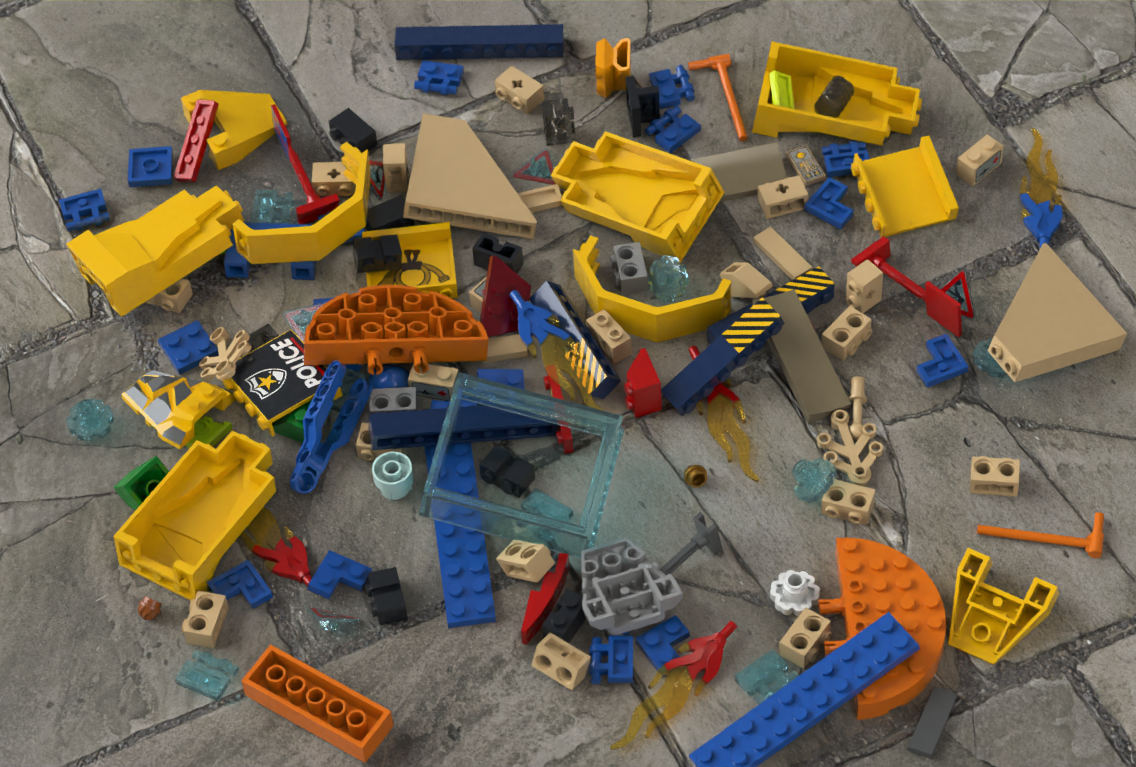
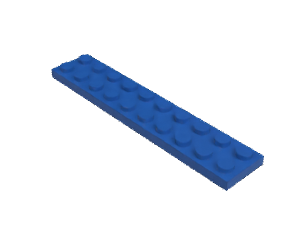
M471 443L425 446L448 628L496 622Z
M887 612L689 754L691 762L696 767H757L920 649L919 644L890 612Z

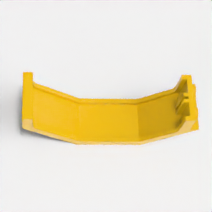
M347 142L340 146V150L345 155L341 158L342 164L346 167L343 175L356 185L355 194L311 226L253 230L238 219L232 224L237 252L251 264L320 261L366 227L371 181L368 149L361 153L358 148L352 147Z
M590 235L587 242L581 245L580 251L573 249L575 278L594 315L605 309L626 333L658 343L707 330V327L727 317L732 309L731 280L724 278L716 292L711 295L661 307H654L608 292L602 288L595 276L600 267V263L596 262L599 256V249L595 248L599 241L598 238Z

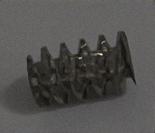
M834 76L815 102V112L819 115L833 118L839 117L844 107L854 95V86L844 77Z

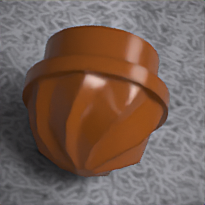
M144 596L142 602L139 601L138 613L144 620L155 619L161 613L159 609L162 603Z

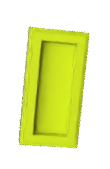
M775 70L770 73L773 105L794 109L791 76Z

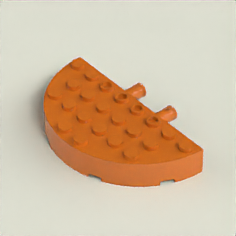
M377 285L359 288V292L350 295L347 292L326 302L314 313L312 321L307 325L305 332L304 365H330L336 360L341 362V364H368L369 373L374 375L375 368L376 375L383 371L382 364L414 363L415 372L420 374L421 367L422 374L429 370L428 363L487 361L489 339L480 321L477 322L472 317L473 313L454 299L431 290L429 294L417 291V287Z
M849 537L836 538L835 555L841 596L836 599H819L820 615L842 613L844 616L846 640L824 641L825 657L887 612H890L919 644L920 648L913 655L854 696L857 720L870 719L888 714L889 710L900 705L903 707L908 704L931 682L938 670L944 650L946 631L945 610L939 591L931 578L908 556L875 541Z

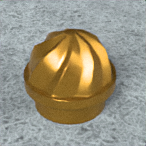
M688 465V468L684 470V480L689 486L699 488L707 481V471L701 465Z

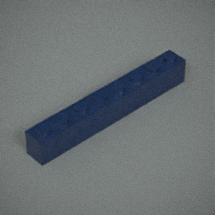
M563 24L396 27L394 46L396 60L564 57Z
M538 400L533 402L495 403L491 405H470L468 407H447L416 411L404 410L390 413L379 412L369 414L368 430L373 451L556 436L558 420L554 401Z

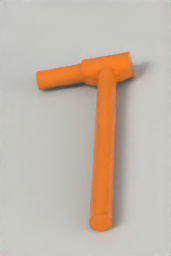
M730 54L688 62L689 71L708 67L718 70L739 141H746L747 134L726 69L731 65Z
M1101 512L1095 513L1093 532L1087 538L978 525L977 534L1085 548L1090 557L1100 558L1104 541V514Z

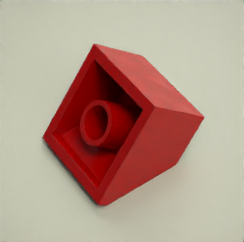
M646 348L639 351L627 372V383H624L627 397H625L628 410L633 411L635 418L662 410L661 382Z

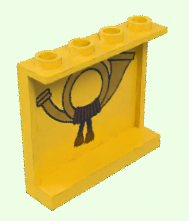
M450 222L362 232V238L371 237L372 241L380 240V236L397 234L402 251L401 269L366 272L367 287L377 285L417 287V291L429 294L431 290L449 298H458Z

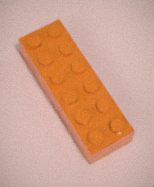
M271 644L241 680L245 696L364 763L367 762L394 726L390 710Z

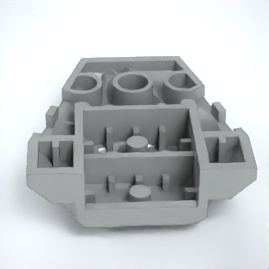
M627 537L581 551L582 607L590 625L600 630L607 629L611 634L618 635L662 621L665 618V610L674 608L683 599V593L675 578L671 574L665 575L660 571V565L655 561L651 563L647 560L645 553Z

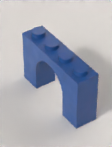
M243 222L253 230L311 226V224ZM231 229L232 235L229 238L233 246L226 249L224 261L226 277L248 278L250 263L237 252L234 231ZM317 261L291 262L292 279L315 280Z

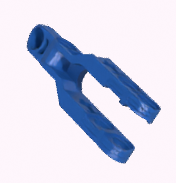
M337 360L332 362L326 369L303 418L304 442L296 457V466L289 481L291 489L298 494L309 493L315 488L333 451L349 442L372 392V385L362 378L356 380L349 390L327 440L320 443L322 438L321 429L333 405V398L338 388L343 384L341 381L346 372V366Z

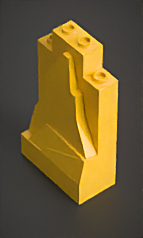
M772 41L752 133L777 138L778 132H820L882 146L884 138H889L890 131L911 135L913 127L918 126L920 115L916 114V111H920L923 99L919 98L920 89L899 85L900 77H896L898 70L896 67ZM775 70L791 76L794 109L773 105L770 73Z
M606 131L597 141L595 148L573 141L551 175L554 182L558 184V187L566 190L560 201L568 213L630 235L634 242H640L641 247L678 263H681L725 193L712 168Z
M217 185L199 197H196L194 194L190 195L186 190H183L137 220L125 222L96 235L87 230L66 243L81 275L91 286L96 283L104 291L111 307L123 317L233 246L229 238L232 235L230 230L233 229L232 224L238 219L244 222L241 214L243 209L237 200L233 201L230 194L226 190L222 191Z
M231 431L217 449L210 444H204L196 440L113 536L119 565L190 601L195 599L198 591L207 592L209 590L207 582L213 579L212 576L221 557L276 492L275 479L270 473L266 472L273 463L271 449L267 445L251 440L248 436L235 431Z

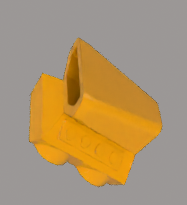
M605 38L596 42L597 94L606 98L614 90H626L625 77L631 76V43L629 38L621 39L614 48Z

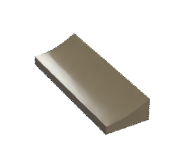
M778 142L689 160L712 168L725 192L719 202L758 195V186L787 178Z
M795 289L778 295L764 297L763 299L781 316L785 323L778 334L771 336L767 340L807 423L810 424L831 416L836 410L851 408L846 392ZM761 298L753 299L752 306L756 304Z

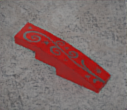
M559 553L555 573L547 572L544 575L540 591H530L521 628L522 644L530 642L554 609L570 568L569 554Z

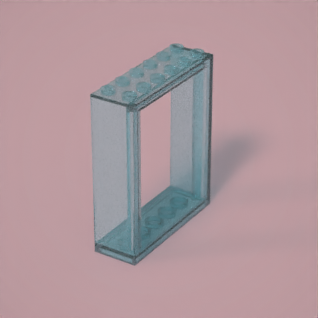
M459 372L423 490L419 515L509 540L543 544L551 551L569 554V556L581 559L582 550L594 547L625 430V425H621L623 416ZM463 399L603 437L580 525L438 488Z

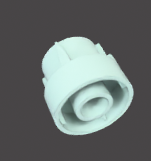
M395 451L383 453L375 459L372 465L374 483L380 489L382 495L390 501L406 496L409 490H412L413 470L410 459L405 454Z

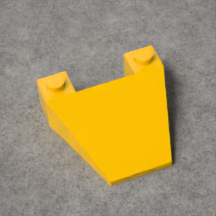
M198 90L181 97L184 115L189 123L197 100H213L219 104L214 121L222 133L206 139L210 158L218 171L238 163L276 133L271 105H276L270 94ZM277 107L278 112H279V114H280V116H281V118H282V120H283V122H284V124H285V126H286V125H287V121H286V119L284 118V116H283V114L281 113V111L279 110V108Z
M967 548L957 569L948 644L994 665L1049 616L1059 595V590L1057 586L1034 577L1024 600L988 585L984 581L992 567L991 558Z

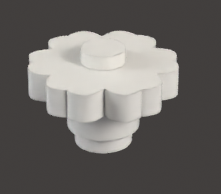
M788 570L779 574L778 581L771 583L770 599L775 601L776 610L781 611L784 615H789L793 612L796 616H799L805 607L811 610V606L818 604L820 588L815 585L814 577L807 572Z

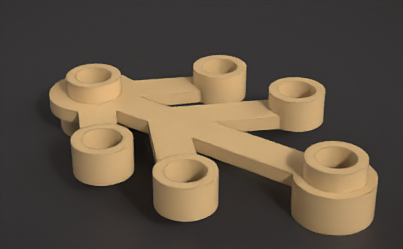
M223 327L217 328L211 334L210 340L215 346H218L219 356H206L200 361L199 366L203 369L200 375L205 382H210L215 376L219 380L230 379L236 372L235 363L239 357L246 355L252 348L247 342L250 335L245 330L239 331L227 348V344L230 342L229 333Z
M841 409L836 410L831 415V426L840 432L844 446L832 441L828 433H820L817 436L818 447L831 450L824 454L823 463L827 467H834L848 474L852 484L864 486L871 479L870 467L877 457L882 455L883 445L877 441L870 443L869 454L861 463L859 455L869 440L876 436V426L872 423L864 424L862 435L854 445L848 428V413ZM837 454L848 458L851 465L838 460Z

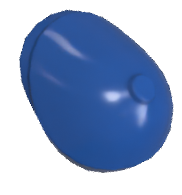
M382 364L383 371L380 374L376 375V369L374 368V375H369V383L372 385V389L409 387L408 377L410 373L397 365Z

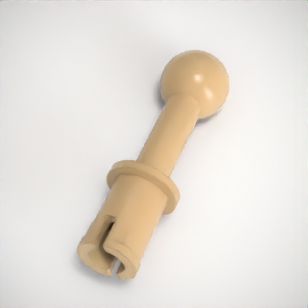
M859 376L851 379V396L848 397L850 403L853 404V424L849 427L852 439L855 441L862 435V404L867 402L865 379Z

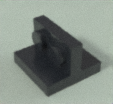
M634 76L625 77L626 102L632 136L641 137V123H648L660 118L658 86L636 89Z

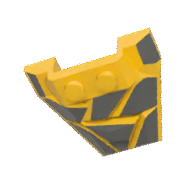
M151 369L121 394L122 399L137 415L142 414L146 418L145 423L149 427L153 426L158 431V436L161 440L178 449L183 448L195 437L194 423L213 406L224 411L236 400L233 392L219 385Z

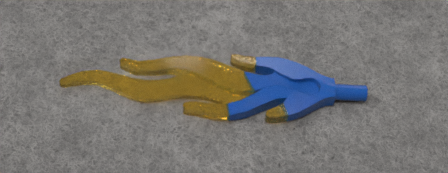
M1032 128L1031 132L1035 143L1026 160L1027 169L1031 176V189L1029 192L1027 191V178L1022 176L1020 199L1026 209L1023 208L1021 210V217L1027 229L1039 242L1041 248L1044 243H1047L1049 246L1048 242H1050L1052 235L1061 223L1062 195H1058L1055 199L1054 210L1051 213L1049 205L1058 187V174L1051 160L1052 150L1047 151L1044 159L1046 175L1041 171L1039 157L1043 141L1038 131Z
M513 290L510 293V297L517 305L519 335L523 343L530 350L534 359L537 358L536 346L531 336H534L539 341L543 365L549 377L569 393L571 400H575L574 388L562 375V371L570 375L577 383L585 405L590 410L600 415H605V411L592 399L590 380L587 373L572 361L566 351L565 345L570 348L576 359H581L571 336L555 327L560 325L558 318L543 308L537 307L528 301L525 302L519 292Z

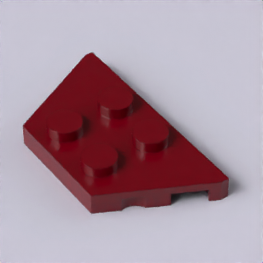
M494 255L489 259L480 322L486 330L488 338L519 331L517 305L510 297V293L513 290H517L524 301L529 302L531 285Z

